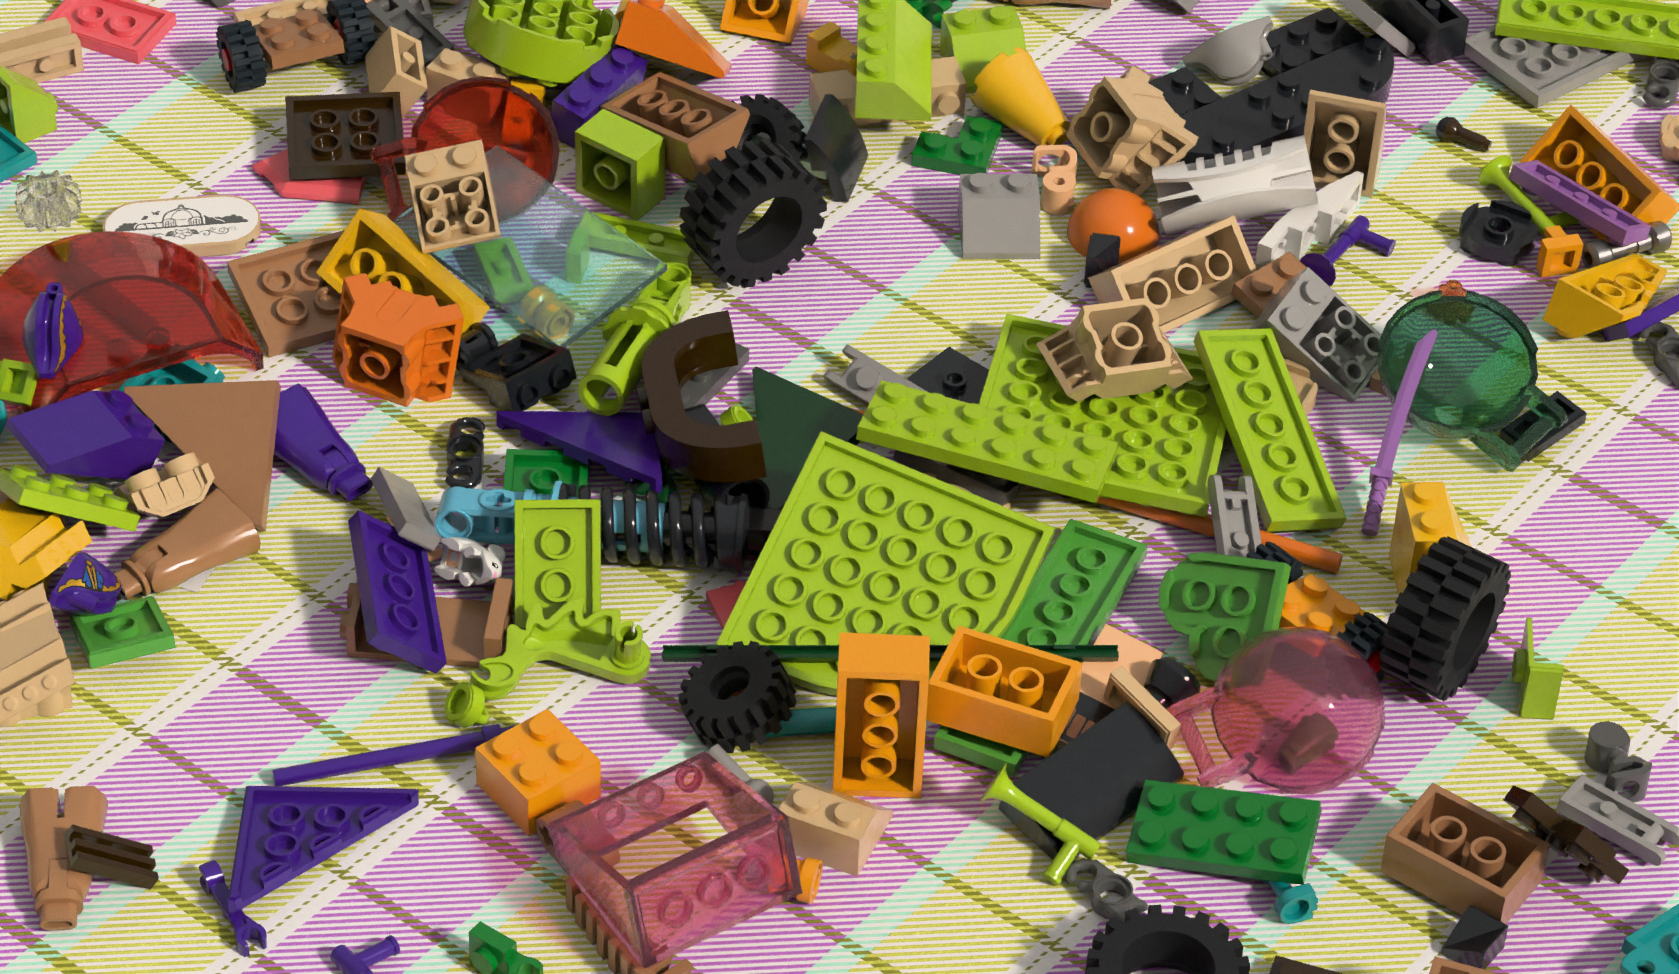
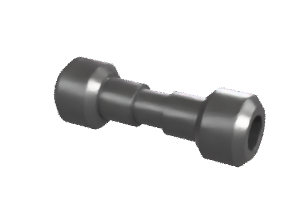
M1659 220L1648 224L1651 228L1647 240L1630 243L1628 246H1618L1611 242L1607 243L1602 239L1588 242L1582 249V261L1585 267L1589 269L1625 257L1631 253L1637 254L1647 250L1651 254L1666 251L1672 243L1671 230L1664 222Z

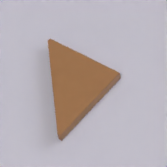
M278 381L124 387V393L133 399V403L184 455L194 452L201 462L209 464L215 477L212 483L253 521L254 526L260 532L266 531L281 390Z

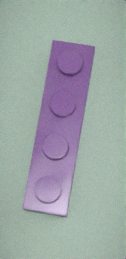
M1535 160L1513 164L1509 179L1521 185L1524 192L1540 196L1550 202L1551 208L1574 216L1578 219L1580 225L1589 229H1596L1606 235L1607 240L1612 244L1628 246L1630 243L1647 240L1651 228L1650 225L1542 162Z

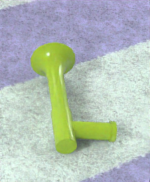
M1499 156L1482 169L1479 175L1480 185L1491 186L1494 184L1498 186L1515 204L1528 210L1531 213V222L1534 225L1537 223L1538 232L1544 239L1546 238L1544 235L1545 227L1560 225L1563 228L1572 224H1579L1578 219L1568 213L1562 212L1548 217L1541 208L1537 207L1516 182L1509 179V170L1512 166V160L1509 156Z
M1005 763L993 778L979 802L992 798L1004 801L1052 832V835L1064 842L1048 869L1044 870L1042 874L1052 884L1060 885L1062 877L1078 852L1091 860L1101 843L1066 819H1061L1018 789L1009 779L1006 772L1007 763Z

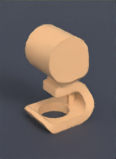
M1040 145L1033 152L1032 174H1037V177L1044 176L1041 208L1051 215H1065L1071 212L1074 206L1073 191L1076 184L1077 153L1071 146ZM1053 154L1059 157V161L1053 166L1044 167L1038 163L1045 155Z

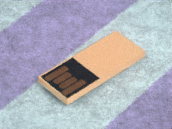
M1105 624L1094 645H1118L1119 659L1118 661L1083 662L1079 700L1056 746L1062 748L1115 710L1103 697L1112 671L1122 665L1144 687L1151 663L1155 659L1162 658L1163 652Z

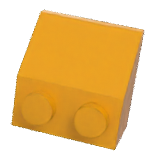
M726 0L720 30L792 44L805 17L809 0Z

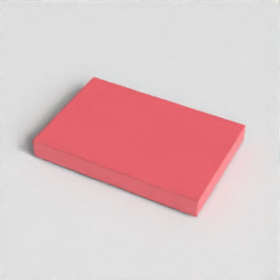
M64 0L44 21L66 17L71 25V34L76 33L81 41V47L140 64L176 25V14L133 0Z

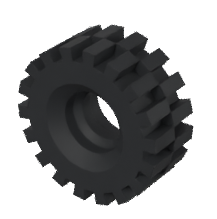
M755 94L754 100L749 95L740 96L742 103L740 105L748 108L750 116L737 146L738 151L742 150L743 142L750 141L752 137L759 133H765L769 135L773 145L775 142L782 145L798 162L800 158L807 159V149L802 146V144H805L804 139L807 135L802 131L805 127L795 117L796 115L772 97L768 99L762 94Z
M742 641L733 642V649L727 650L725 645L716 648L718 654L712 658L708 653L700 658L702 665L699 668L693 665L689 669L688 674L691 680L683 679L680 687L684 693L679 694L680 708L703 745L707 744L709 749L719 744L726 753H733L735 746H739L740 750L744 752L751 750L750 743L757 741L759 745L767 742L768 740L765 735L769 732L777 735L782 730L779 722L781 720L788 722L792 716L789 708L796 706L795 686L777 654L773 653L772 649L767 645L761 648L758 642L750 641L746 648ZM743 690L739 695L728 699L734 693Z

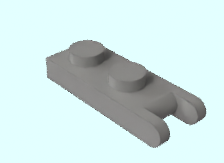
M848 344L842 352L852 359V362L843 374L839 376L827 370L823 376L829 383L867 406L881 380L901 383L906 387L928 392Z
M1210 475L1208 478V492L1217 554L1247 558L1246 554L1251 550L1256 552V547L1261 544L1252 478L1250 476H1240L1238 491L1223 490L1221 476Z
M1583 774L1559 798L1557 812L1652 865L1659 866L1666 859L1665 852L1655 845L1660 839L1671 845L1679 844V827Z

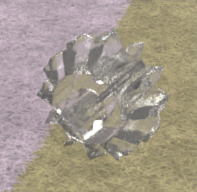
M41 170L40 175H26V181L17 184L16 200L14 202L16 213H18L19 219L24 221L26 228L37 227L39 233L45 229H52L56 232L57 227H70L71 220L79 219L82 197L81 190L78 188V184L73 182L71 175L60 176L58 170L51 174H45Z

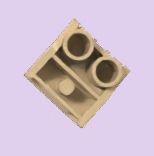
M191 452L164 464V469L157 471L156 468H151L125 480L124 485L119 486L115 490L113 495L128 500L127 506L137 513L162 518L202 502L215 477L209 464L201 462L195 453Z

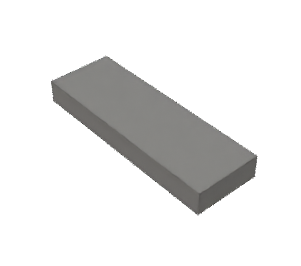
M378 467L371 477L372 483L398 535L429 551H434L441 541V537L414 484Z

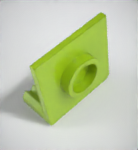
M1527 617L1521 648H1515L1512 662V682L1518 683L1519 715L1524 718L1553 720L1564 665L1534 662L1532 618Z

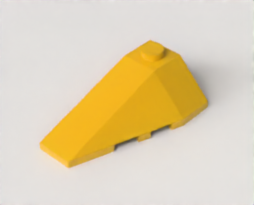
M1634 253L1559 278L1543 321L1554 326V330L1561 336L1577 338L1640 316L1664 280L1667 270Z

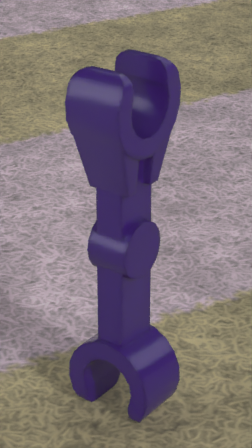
M216 860L200 865L199 871L203 875L200 877V885L206 894H212L222 910L223 917L232 925L238 953L243 957L249 956V946L246 942L249 939L258 940L261 947L266 949L267 934L263 926L246 916L242 909L236 913L228 912L229 889L226 886L223 872Z

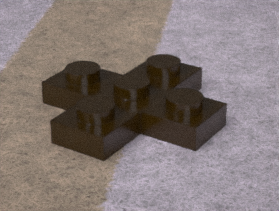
M1513 785L1503 801L1516 810L1512 817L1526 827L1528 833L1550 843V848L1566 858L1570 855L1580 862L1577 869L1591 880L1600 883L1602 878L1619 885L1629 872V869L1614 858L1618 852L1585 826L1562 817L1534 793Z

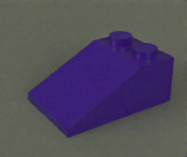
M111 390L110 392L89 391L8 418L5 424L45 473L128 479L138 473L151 469L165 442V439L153 427L154 423L144 416L133 404V399L119 390Z

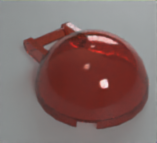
M481 76L462 79L443 87L422 105L424 109L412 127L411 137L375 147L370 151L373 162H378L391 212L387 216L396 225L416 221L414 205L405 207L393 159L482 139L495 197L499 227H504L523 219L536 209L549 193L556 178L560 149L557 129L551 115L533 93L530 92L529 94L521 88L511 85L510 81L506 79Z

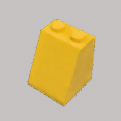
M1443 481L1401 483L1389 552L1398 596L1400 592H1404L1407 586L1406 580L1410 573H1415L1417 570V562L1423 554L1428 555L1429 547L1434 542L1438 544L1439 538H1447L1449 536L1472 547Z

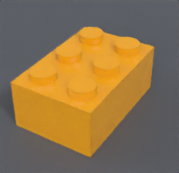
M958 626L929 680L926 720L1048 758L1052 755L1079 700L1083 663Z

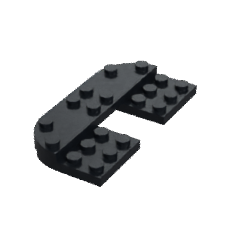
M1328 7L1269 32L1266 40L1273 52V56L1264 61L1261 68L1270 77L1265 81L1224 98L1219 96L1187 67L1148 83L1164 92L1163 96L1175 113L1186 120L1184 128L1199 137L1196 145L1186 153L1183 159L1177 161H1185L1186 165L1195 163L1196 158L1204 157L1205 161L1214 159L1215 154L1223 153V156L1234 154V150L1242 149V152L1251 151L1253 146L1261 145V148L1270 147L1272 142L1304 135L1310 89L1386 103L1389 97L1394 70V57L1386 40L1377 33L1366 38Z

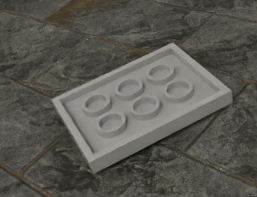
M1496 24L1466 38L1464 55L1536 108L1643 57V55L1499 36L1495 35Z

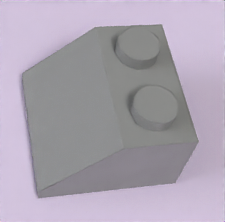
M960 174L958 218L962 258L1040 259V195L1037 174Z

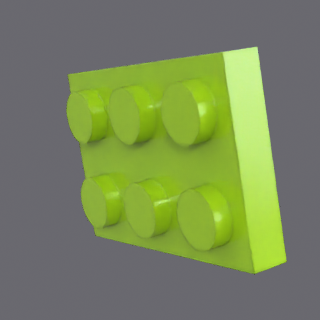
M13 464L11 470L0 468V490L19 505L136 531L140 515L127 506L128 500L113 495L114 490L109 487L90 483L88 489L75 486V480L58 474H51L49 480L37 477L35 470L21 465Z
M515 500V625L521 629H526L531 608L537 602L542 604L545 620H548L564 604L579 597L584 598L585 601L583 619L588 618L595 612L601 611V500Z

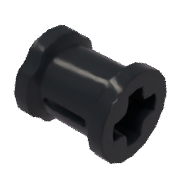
M476 322L471 326L469 332L461 336L456 364L457 370L460 371L459 367L498 347L495 334L488 325L483 322Z

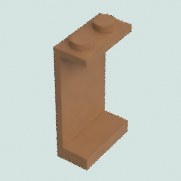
M496 578L491 601L435 597L446 665L479 668L480 660L502 656L506 652L507 628L512 623L514 613L513 579ZM358 581L350 583L347 593V607L350 610L349 613H342L339 630L340 638L347 640L348 657L407 662L386 651H380L367 643Z

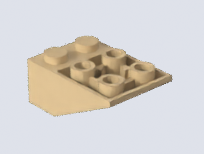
M482 139L404 155L423 254L501 238L495 197Z

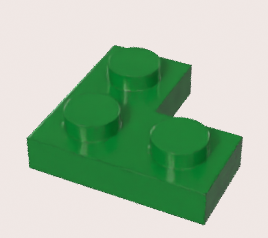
M966 116L958 138L921 131L912 153L911 166L956 175L988 174L1002 136L1003 123L982 117Z

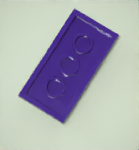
M358 510L348 520L367 643L380 651H386L402 658L413 666H420L436 674L447 662L427 549L400 537L394 526Z

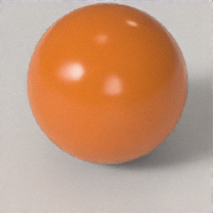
M1120 188L1098 190L1085 197L1073 210L1067 227V237L1070 244L1085 257H1087L1090 235L1092 233L1119 236L1121 241L1118 264L1157 247L1159 242L1158 221L1152 208L1139 195Z

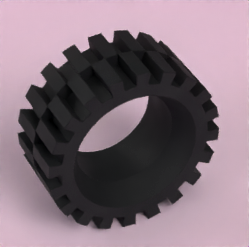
M760 139L758 146L752 140L743 142L741 151L732 146L725 150V159L720 161L715 157L708 165L712 169L706 175L699 172L694 179L698 184L696 190L688 189L684 199L689 203V206L681 207L679 217L684 221V223L679 225L680 232L686 237L684 238L686 244L720 279L736 287L740 283L745 287H754L757 278L764 283L772 280V273L775 271L780 275L789 271L790 268L787 264L793 258L799 262L805 256L801 251L806 244L813 246L817 239L813 231L814 229H822L825 221L819 213L827 211V202L822 198L826 194L819 181L782 145L776 142L773 145L769 140ZM774 198L769 209L759 221L746 231L738 234L747 216L760 204Z
M1449 536L1447 538H1439L1438 544L1434 542L1429 547L1428 555L1423 554L1417 562L1415 573L1411 572L1407 578V586L1403 593L1400 592L1395 602L1398 604L1396 610L1390 614L1387 625L1390 627L1383 635L1381 644L1385 647L1381 650L1379 660L1382 661L1380 668L1384 671L1383 673L1439 700L1445 701L1448 697L1452 698L1457 693L1458 687L1462 688L1467 682L1469 672L1473 673L1475 671L1481 653L1485 654L1489 646L1488 640L1497 629L1499 624L1497 622L1498 616L1503 613L1506 602L1503 600L1510 589V584H1508L1511 578V571L1508 570L1510 566Z
M1160 904L1149 905L1148 914L1143 916L1140 915L1137 908L1125 911L1123 924L1116 917L1108 921L1105 933L1098 931L1093 938L1092 948L1088 950L1085 974H1130L1141 969L1155 967L1176 969L1188 974H1249L1250 962L1248 956L1242 957L1244 946L1238 937L1228 941L1230 929L1221 922L1212 928L1209 926L1210 915L1198 911L1195 918L1185 916L1186 907L1176 905L1173 907V914L1162 913Z

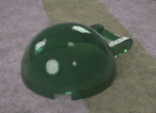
M1438 290L1413 298L1400 307L1388 320L1379 340L1378 371L1381 385L1391 404L1394 405L1416 343L1431 330L1435 329L1438 332L1437 338L1419 381L1406 421L1420 431L1438 438L1451 440L1469 439L1502 468L1513 472L1521 465V458L1553 428H1561L1568 421L1565 410L1535 386L1538 378L1536 359L1538 347L1527 325L1502 303L1473 291L1467 290L1465 296H1441L1442 290ZM1527 406L1540 418L1509 446L1493 432L1514 420L1524 407Z

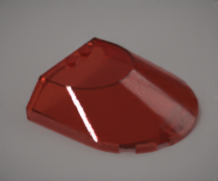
M106 231L78 234L53 241L33 250L14 263L0 277V361H3L4 358L31 363L22 344V327L32 303L41 291H46L49 283L57 282L62 285L63 293L72 302L84 332L83 340L78 350L53 379L38 378L31 406H15L19 415L108 384L207 355H237L248 359L255 371L264 369L262 351L213 270L197 255L171 241L132 232Z

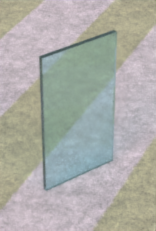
M497 145L487 151L485 155L495 197L501 238L429 253L439 263L544 340L564 348L668 270L667 264ZM413 205L394 219L393 222L421 246Z

